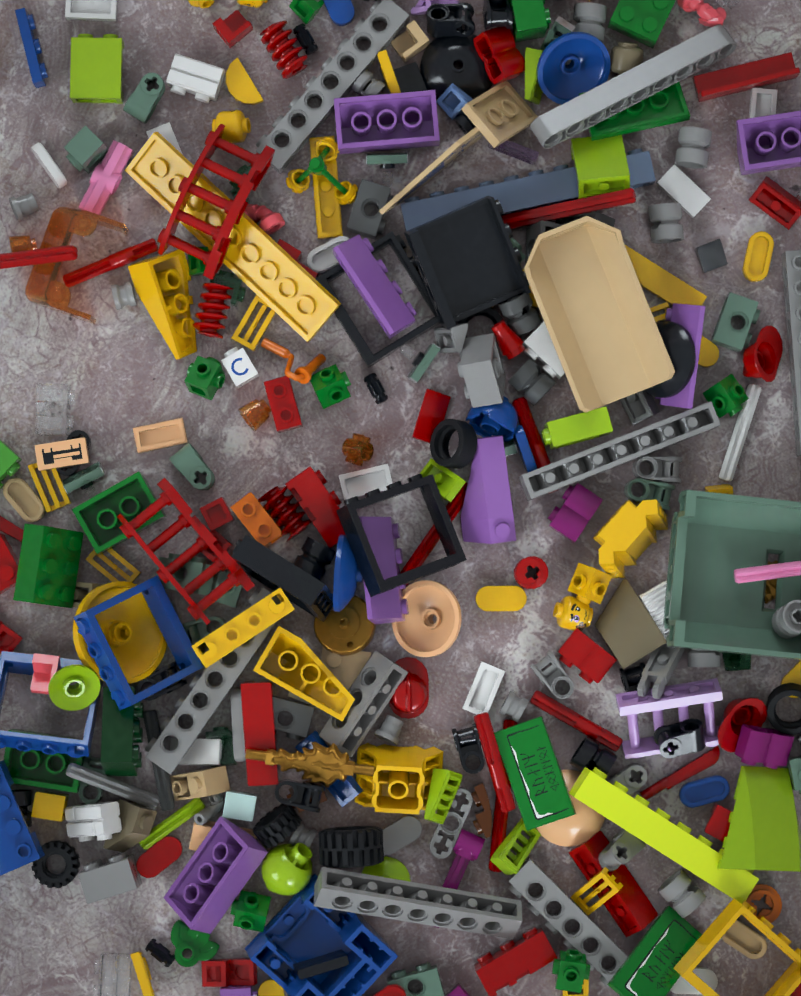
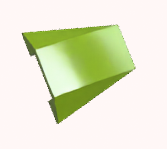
M741 766L734 794L735 806L733 812H730L728 820L730 827L727 837H724L722 845L724 852L722 860L718 862L717 869L801 872V831L788 768L772 769L768 767Z

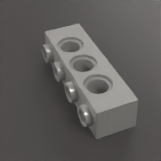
M375 650L348 690L355 700L344 720L340 721L331 716L319 736L330 745L335 743L339 751L342 753L347 752L349 757L352 758L408 672Z

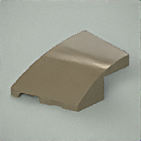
M623 579L594 624L622 669L667 643L627 579Z

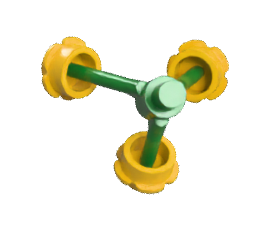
M331 137L319 139L315 146L317 157L311 159L308 169L306 171L303 169H293L288 172V177L286 178L288 188H291L294 193H302L303 190L306 191L309 188L310 174L324 175L336 187L334 195L339 200L338 203L340 205L353 203L358 192L357 185H352L349 181L339 183L327 171V165L324 162L337 158V153L340 152L338 151L337 142Z

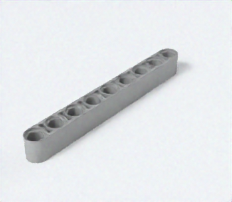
M723 25L713 26L542 114L531 123L530 129L543 148L549 149L726 58L734 52L737 44Z

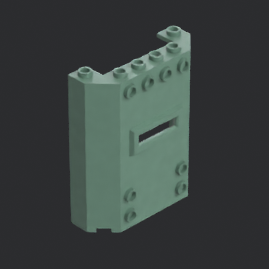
M696 490L681 491L678 498L680 511L674 512L671 525L663 619L664 628L669 629V635L666 638L667 646L801 660V634L792 639L782 638L775 633L771 621L777 609L793 600H801V575L777 578L774 609L764 608L766 580L739 584L734 580L735 569L768 565V554L779 555L778 563L801 561V502Z

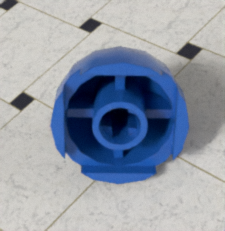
M505 396L503 397V403L476 408L471 407L466 417V421H470L469 424L473 426L476 434L482 437L503 435L504 442L513 439L518 425L517 411Z

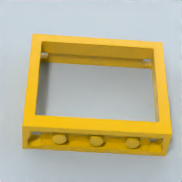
M280 587L191 647L205 668H207L295 609ZM275 595H277V597L280 600V603L277 605L272 599V597H274ZM205 642L209 650L202 653L198 646Z
M733 898L673 969L702 995L720 996L699 978L693 970L742 915L794 961L764 996H790L801 983V950L797 947L794 951L789 947L792 942L781 932L776 935L772 931L774 926L762 916L758 919L754 915L757 910L749 903L744 901L741 904Z

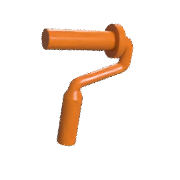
M264 338L261 343V347L282 358H288L284 374L301 384H307L312 378L311 374L326 361L323 354H318L305 367H298L293 373L291 372L294 355L289 349L267 338Z

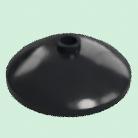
M476 35L435 38L425 49L421 59L420 73L426 89L435 90L436 100L452 83L472 99H475L492 87L493 83L486 73L484 61L479 57L474 46L473 39L477 37ZM460 61L463 67L456 69L454 63Z
M661 321L656 324L674 366L675 373L672 379L645 389V391L654 397L668 398L681 392L688 384L694 371L696 353L692 337L682 325L671 321Z

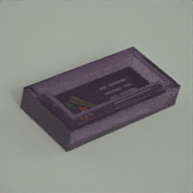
M509 140L495 148L488 143L490 149L531 165H535L539 152Z

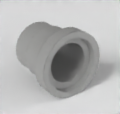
M32 193L18 198L14 196L9 198L10 205L18 222L24 220L23 217L39 211Z
M387 715L380 729H376L374 735L390 744L398 745V737L404 722Z

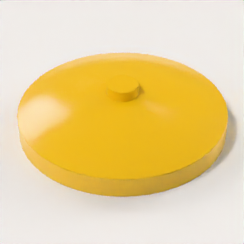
M116 581L96 587L81 601L75 616L137 586V584ZM142 592L95 615L128 684L141 681L156 670L164 657L167 643ZM74 620L73 641L78 657L84 666L94 670L99 679L102 680L99 668L94 658L90 656L87 649L88 646L83 636L78 632L79 628Z

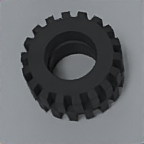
M347 826L328 828L318 832L320 865L330 868L373 866L384 861L383 829L376 826Z

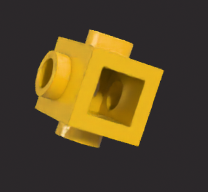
M578 563L567 591L575 594L576 600L589 605L591 601L601 604L612 576L596 568Z

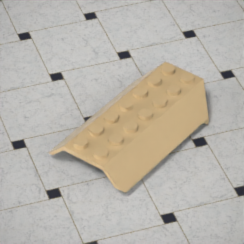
M585 216L539 234L535 239L523 270L579 410L586 413L672 379L675 373L674 366L623 242L621 230Z

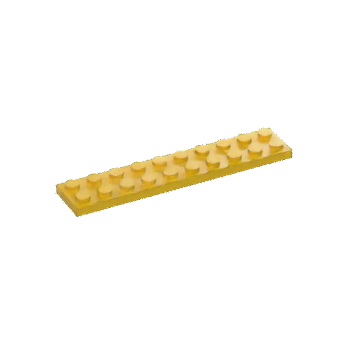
M154 132L125 171L172 214L181 193L178 191L179 185L184 177H189L194 165L159 132ZM201 173L196 185L230 200ZM193 194L190 195L184 212L215 227L218 225L222 227L227 216L224 213V209ZM244 213L239 224H234L229 235L232 240L223 263L307 342L311 341L342 303ZM179 221L204 246L212 251L215 243L212 240V236Z

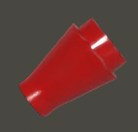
M504 320L491 327L502 355H506L508 360L525 350L523 346L524 341Z

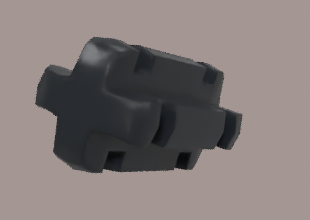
M302 23L293 29V33L297 34L296 38L302 48L306 49L305 53L310 55L318 50L317 44L314 45L313 37L308 29H305V24Z
M375 373L369 374L364 378V382H367V387L372 397L376 398V404H381L388 399V396L384 394L385 390L379 379H376L377 375Z
M152 939L145 948L160 963L164 962L165 967H169L175 960V955H171V951L161 943L157 944L156 939Z

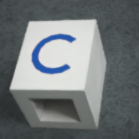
M234 347L224 353L225 358L221 361L238 389L259 377L244 348L238 350L237 347Z

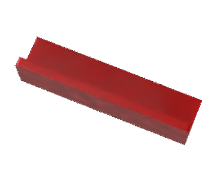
M792 52L696 75L693 76V82L698 102L751 90L752 88L796 79L800 74V68H795Z
M244 681L240 686L245 754L246 749L261 751L274 749L277 751L272 683ZM246 759L248 786L276 785L279 782L278 764L271 766L266 765L265 761Z
M602 831L597 832L586 842L568 852L587 881L603 869L598 857L600 852L610 842ZM622 864L616 870L608 871L609 876L613 874L616 877L614 881L617 884L620 882L623 887L607 900L604 905L627 938L643 930L658 916V913L625 864ZM601 878L592 888H597L604 880ZM608 885L597 894L598 897L601 898L612 888Z

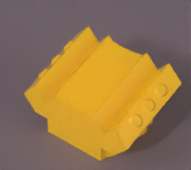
M657 499L642 500L638 506L630 500L626 501L593 537L601 545L598 549L599 565L607 574L612 576L611 579L625 578L624 566H636V560L652 543H657L656 530H668L667 514Z
M366 743L359 746L357 749V764L375 767L373 776L356 774V782L363 792L355 797V802L364 807H375L374 812L420 814V810H426L433 769H442L443 751L434 746L427 749L417 745L413 747H400L383 744L376 747Z

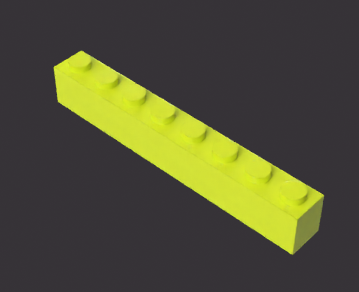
M586 767L583 769L569 794L732 899L735 898L741 904L747 900L759 881V878L753 875L754 870L717 869L718 862L722 860L724 852L722 848L717 852L711 848L713 843L702 835H699L698 839L690 834L692 829L680 821L677 825L670 822L671 816L660 808H657L656 812L648 807L650 802L638 794L635 798L628 795L627 791L629 789L618 781L611 784L605 780L608 775L596 767L592 771Z

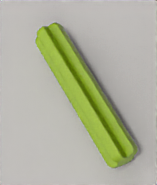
M194 798L152 828L150 835L139 842L140 846L147 850L204 809L205 804L202 799Z

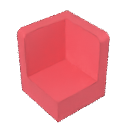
M34 653L32 660L34 672L30 690L32 693L49 695V682L53 675L61 669L60 656Z

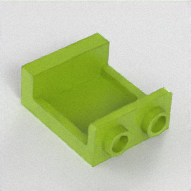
M78 34V37H71L70 99L73 103L123 104L122 63L124 41L122 38H118V35L104 34L103 38H93L91 34Z
M622 135L592 141L591 137L571 139V157L575 164L579 199L630 188V173Z

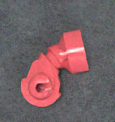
M677 0L678 6L685 12L697 11L696 13L700 16L698 19L699 23L704 26L723 25V20L726 19L727 14L724 8L718 7L714 9L709 3H704V0Z
M248 204L244 212L255 223L260 221L258 226L268 235L275 233L285 225L281 214L271 211L265 205Z

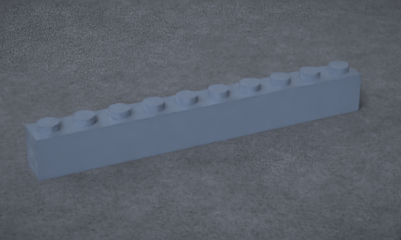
M642 149L628 151L626 158L630 173V188L635 189L653 185L656 179L650 152H643ZM565 164L554 167L552 172L544 173L543 170L529 172V176L524 178L513 175L505 177L504 182L494 184L493 180L479 183L477 188L469 189V186L455 188L454 193L444 194V191H438L429 194L430 198L420 200L419 196L407 198L404 200L405 203L400 204L405 231L486 196L499 200L504 212L501 215L579 199L575 167L568 168V165Z

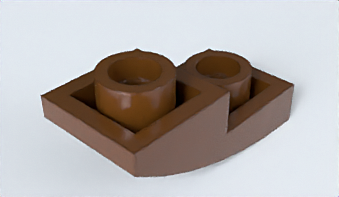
M483 782L473 785L475 792L471 793L476 806L482 805L483 809L475 813L477 819L472 822L478 835L484 833L485 838L491 837L492 830L491 808Z

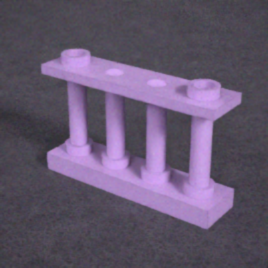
M717 678L665 686L664 693L660 699L653 698V688L649 689L644 697L638 696L637 691L615 694L620 716L627 715L630 740L623 741L621 745L625 759H639L644 756L661 754L653 736L640 738L638 713L652 711L655 732L656 729L664 726V709L678 707L679 722L689 719L688 706L703 703L705 728H703L705 744L708 747L719 745L717 736L720 726L715 724L713 702L723 700Z

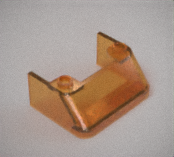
M59 207L51 215L40 249L70 245L73 234L89 236L96 230L97 224L127 234L128 228L124 223L86 210ZM64 261L33 265L25 288L26 296L32 303L95 325L96 319L92 315L68 307L71 300V292L65 284L57 282Z

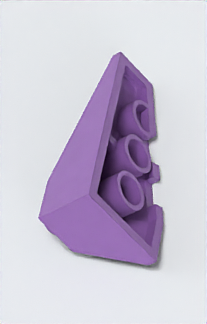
M503 435L477 438V448L472 459L468 485L466 486L464 503L460 514L464 542L495 544L516 541Z

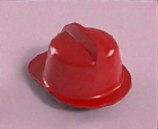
M768 325L763 327L758 334L756 342L744 350L743 375L745 377L762 378L766 382H772L775 379L783 352L782 339L775 327Z
M405 657L397 660L395 663L406 670L408 674L397 687L389 701V706L399 717L410 719L422 714L428 705L429 679L427 669L422 662L416 658Z
M738 698L728 703L724 710V720L719 727L717 736L719 745L723 750L735 752L742 724L758 727L763 725L767 716V708L763 701L758 698Z

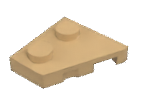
M323 647L321 661L341 684L349 690L370 659L372 652L360 651L356 654L342 656L331 653Z

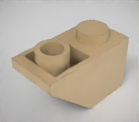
M226 765L170 776L175 801L207 797L230 791Z

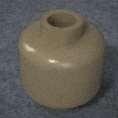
M618 42V46H614L611 49L610 70L620 75L642 64L644 57L643 49L638 47V43Z

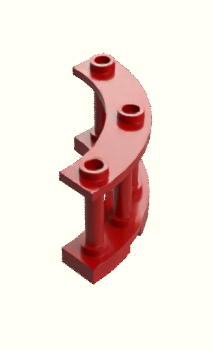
M220 124L215 132H209L205 140L206 146L196 161L189 177L182 179L178 191L181 193L166 229H162L157 239V242L160 243L158 254L163 255L171 245L196 257L206 265L203 276L211 280L223 265L232 240L229 235L234 224H239L248 206L246 200L251 190L256 191L270 169L275 149L266 145L261 154H253L222 139L225 128L223 124ZM219 148L250 163L252 168L248 175L245 173L241 175L210 160L215 150ZM204 168L238 184L237 187L240 189L234 200H227L196 185ZM191 194L225 210L224 213L227 216L222 227L219 225L215 227L184 212ZM179 221L212 236V240L215 241L212 251L209 250L207 252L174 236Z
M164 478L157 483L163 491L159 494L160 498L130 522L120 513L117 516L122 523L119 528L128 539L132 536L159 568L156 571L157 575L165 584L170 581L190 605L187 610L196 621L201 618L208 625L211 621L203 611L234 586L238 587L241 585L248 592L255 584L231 555L220 546L207 527L195 515L190 516L193 512L169 481ZM173 504L180 512V515L177 517L178 520L149 544H146L135 530L166 505L170 506ZM191 526L199 536L196 538L197 542L165 567L154 552L183 528L187 529ZM203 549L205 551L210 549L216 556L213 560L214 563L182 588L172 575ZM227 569L230 572L227 575L228 578L196 604L190 595L219 571L223 572Z

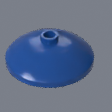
M571 32L559 36L545 48L539 58L537 65L538 84L550 100L562 105L579 96V93L587 92L607 82L611 68L610 55L605 45L597 37L589 33ZM569 59H571V63L568 64V65H565L566 61H568Z
M343 534L339 535L335 557L333 582L334 612H340L347 606L355 594L357 582H363V577L347 537Z

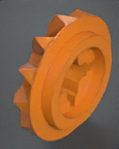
M757 884L746 902L757 910V906L751 901H760L764 897V902L771 909L762 908L758 914L756 911L754 915L758 919L763 916L772 923L781 913V897L771 886Z

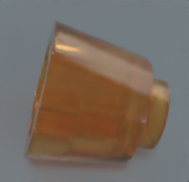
M29 235L8 236L11 252L37 249L35 238L30 239Z
M255 399L240 407L238 411L253 431H256L270 417L268 413L271 412V409L263 399L260 401Z

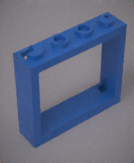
M158 575L73 617L79 628L78 632L83 636L88 646L87 649L90 656L94 658L99 668L100 677L106 682L111 692V698L115 700L119 710L130 707L203 668L199 657L191 647L192 643ZM142 592L180 671L133 694L95 615Z
M1 651L0 714L9 673L33 675V654ZM60 658L61 669L69 665H83L81 660ZM100 680L101 686L98 697L89 705L83 740L0 730V749L11 747L23 752L36 750L48 755L61 753L68 754L74 758L89 757L103 681Z

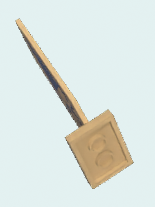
M508 81L496 85L466 103L461 110L476 127L457 140L381 208L379 212L383 215L405 199L410 198L483 136L495 148L529 127L538 116Z

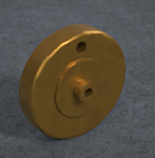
M356 595L340 612H334V609H332L324 622L316 617L314 618V631L321 645L331 653L342 656L362 651L371 642L376 629V624L367 618L366 602Z

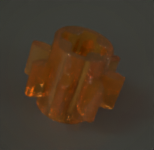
M353 433V438H347L342 446V452L347 456L345 461L358 466H362L363 461H369L374 453L373 445L369 443L371 438L357 433Z

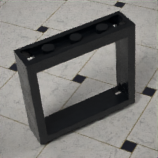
M392 231L371 244L374 248V251L371 253L375 255L390 245L435 317L373 355L341 304L334 314L368 368L440 324L425 283L417 272L419 269L414 257L411 256L409 258L404 251L407 248L404 240H402L400 235L395 237ZM340 264L316 278L339 301L329 282L345 273Z
M422 474L412 476L407 479L409 483L402 485L401 481L386 486V491L380 492L379 488L365 494L366 498L361 500L358 499V496L352 497L344 501L345 506L336 510L370 597L453 567L467 560L433 475L423 477ZM420 488L447 557L384 580L356 510Z
M247 535L243 540L239 539L236 542L232 558L247 575L273 591L281 587L290 602L320 621L324 622L333 609V594L323 582Z

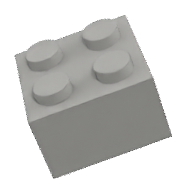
M494 333L465 338L462 352H459L461 362H458L457 366L460 378L464 377L466 383L464 384L466 399L470 398L473 408L503 403L506 374Z
M121 852L108 858L109 862L102 863V860L99 859L83 866L84 870L78 876L87 904L135 890L142 884L140 874L136 868L134 854L127 856L126 852Z

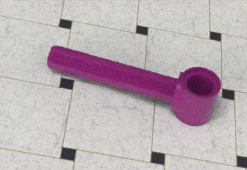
M461 829L453 848L456 856L442 887L458 889L470 860H477L485 842L484 838Z

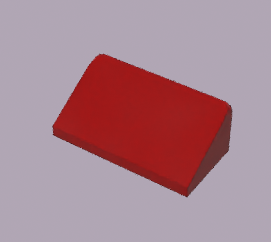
M767 176L749 198V201L788 230L801 215V201Z
M426 389L412 435L413 439L430 443L435 427L445 418L450 396Z

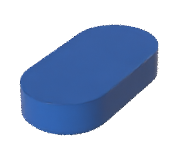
M323 0L331 20L336 25L345 26L353 21L355 10L351 0Z
M517 425L514 439L526 473L536 470L537 466L522 425Z
M719 775L697 779L681 786L679 799L685 806L690 808L718 802L728 796L730 785L724 777Z

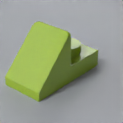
M432 458L420 472L423 477L433 475L441 497L452 502L466 483L460 476L446 467L440 466Z

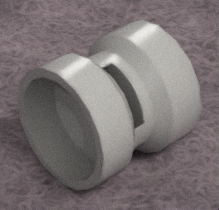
M366 69L357 78L351 89L357 94L361 93L363 96L380 95L384 92L387 85L381 80L377 81L373 78V73Z

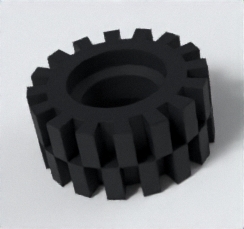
M280 804L279 807L273 808V811H269L265 817L260 819V822L256 823L253 833L266 849L271 848L273 845H278L280 841L283 842L287 836L292 835V832L296 831L297 827L300 826L302 819L291 805Z
M61 840L47 842L41 846L45 856L33 861L32 871L35 873L34 877L40 880V884H45L48 888H61L69 884L78 874L80 867L78 858L80 857L79 854H76V849L73 846H69L67 842H61ZM57 854L64 858L66 866L62 873L53 874L47 869L46 862L49 856Z

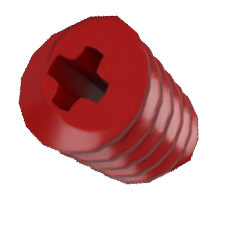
M286 20L274 23L260 33V36L263 35L262 43L268 44L266 47L267 52L273 53L271 56L272 60L275 62L279 61L276 65L277 69L284 70L281 74L283 79L295 76L308 66L303 64L308 58L307 55L298 56L303 48L301 46L293 47L297 42V38L288 39L292 30H283V27L287 24Z
M204 283L202 287L208 292L201 293L200 298L206 302L198 303V308L204 312L195 314V317L201 322L193 323V327L199 331L197 332L199 334L223 339V336L217 330L225 329L226 327L219 321L228 319V316L222 313V310L230 309V306L224 303V301L233 299L227 293V290H233V288L216 283Z
M276 486L260 497L258 501H267L263 507L265 510L273 509L269 516L272 519L279 518L276 522L278 527L285 526L281 534L282 536L290 534L288 542L304 531L311 523V520H301L305 514L304 511L296 513L299 503L290 504L294 497L292 494L284 496L285 491L288 489L287 486L280 488Z
M529 556L516 564L514 578L521 587L536 589L546 582L548 567L542 559L536 556ZM527 567L530 569L536 568L535 579L525 576L528 572Z

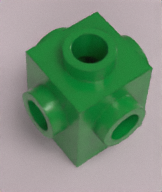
M197 356L195 362L189 365L184 382L189 392L212 400L217 390L222 388L225 382V373L218 360L212 357H207L206 359Z
M336 364L312 375L310 382L323 409L351 397L347 388L351 385L345 371L340 373Z
M730 374L702 393L708 402H712L719 418L727 413L732 417L743 409L741 404L749 399L744 388L738 383L733 374Z
M241 890L239 900L235 899L230 914L235 915L233 926L241 927L245 930L263 932L271 897Z
M574 949L560 950L559 959L554 958L552 974L556 975L555 989L581 993L583 980H588L590 974V964H586V954H582Z

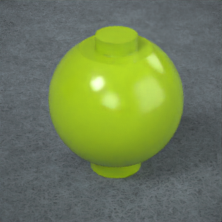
M297 843L295 846H292V844H281L275 846L267 853L262 862L261 873L269 891L289 896L297 894L306 888L313 873L312 852L308 846L303 843Z

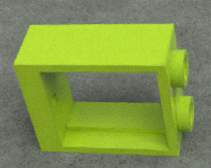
M607 406L586 413L583 412L549 421L544 425L545 429H542L541 434L544 445H549L550 450L609 435L613 432V427Z

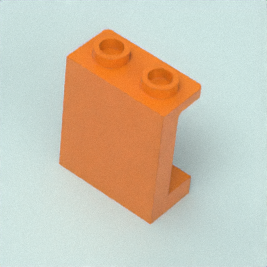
M251 492L230 507L254 539L268 548L282 537L281 529Z

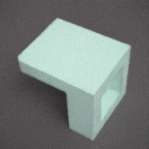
M235 790L226 791L222 817L253 821L258 794Z

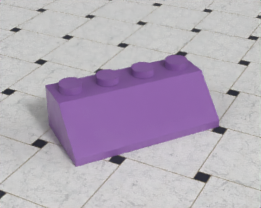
M435 90L334 98L339 154L439 146L440 137Z
M801 111L736 121L737 153L741 175L801 166Z
M357 235L334 247L333 255L388 338L391 339L415 323L416 320L413 316L417 313L409 301L404 303L399 296L403 292L396 281L390 282L385 275L389 271L381 259L376 261L371 252L374 251V248L367 238L362 240L360 235Z
M672 303V307L666 309L665 321L679 323L691 335L695 346L696 359L693 374L685 388L672 397H655V399H660L659 405L688 409L693 407L706 306Z
M359 517L383 579L385 580L400 574L399 564L403 563V554L401 548L397 549L396 539L400 538L399 524L395 523L391 517ZM364 582L368 620L376 625L405 621V614H409L407 599H403L402 589H406V584L370 597Z
M220 816L163 898L191 930L211 934L268 852L252 835Z

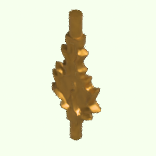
M312 742L313 749L303 747V753L296 751L293 754L283 748H280L278 751L274 749H267V751L246 749L245 759L265 761L266 765L273 766L278 764L283 772L292 768L296 769V772L304 771L301 777L302 780L311 778L310 783L323 782L325 787H329L337 779L344 782L347 775L373 776L375 767L356 764L355 761L349 760L348 753L341 754L335 743H332L327 748L317 742Z

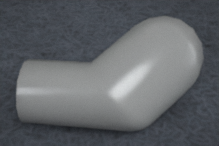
M221 793L209 796L208 800L211 805L195 814L194 821L196 824L203 825L220 812L225 803Z

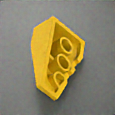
M177 249L128 266L138 296L176 360L197 352L196 333L193 327L195 321L191 318L190 313L193 296H189L188 281H191V276H189V265L185 253Z
M280 626L277 627L253 671L343 721L355 698L300 637Z

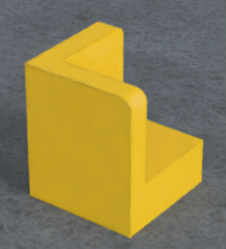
M37 791L34 796L31 817L59 822L64 821V809L68 805L69 794H51Z

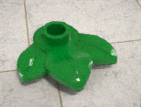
M180 920L176 921L171 931V942L176 947L175 960L183 967H192L198 961L212 959L218 952L219 944L209 941L210 934L191 930ZM184 950H191L192 956L184 958L182 955Z

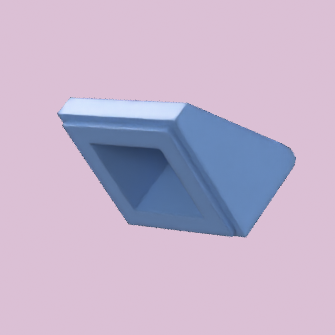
M452 83L438 98L436 103L454 120L459 114H465L461 109L473 99Z

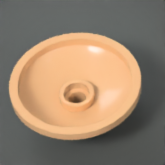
M422 580L410 584L402 591L403 599L408 601L409 614H405V621L392 623L394 635L398 643L410 654L419 657L440 655L453 645L461 628V609L458 600L448 587L439 582ZM434 615L437 617L436 623L433 622Z
M561 770L568 791H570L582 772ZM571 794L570 797L576 811L575 815L536 828L547 841L564 847L577 846L586 842L599 832L605 820L603 815L585 805Z

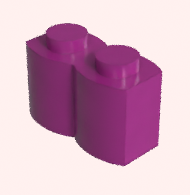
M579 483L575 487L569 485L562 496L565 502L561 508L555 506L547 518L551 521L549 524L550 528L573 543L576 542L603 501V499Z
M742 724L734 754L739 756L741 762L755 766L756 762L763 763L762 765L765 767L777 769L778 766H787L794 736L780 733L776 729Z

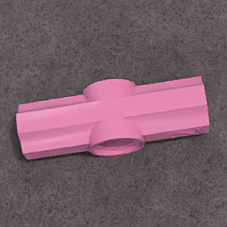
M113 140L102 163L96 166L91 175L90 186L80 202L79 209L93 217L99 218L110 195L116 192L121 183L122 172L132 156V149Z

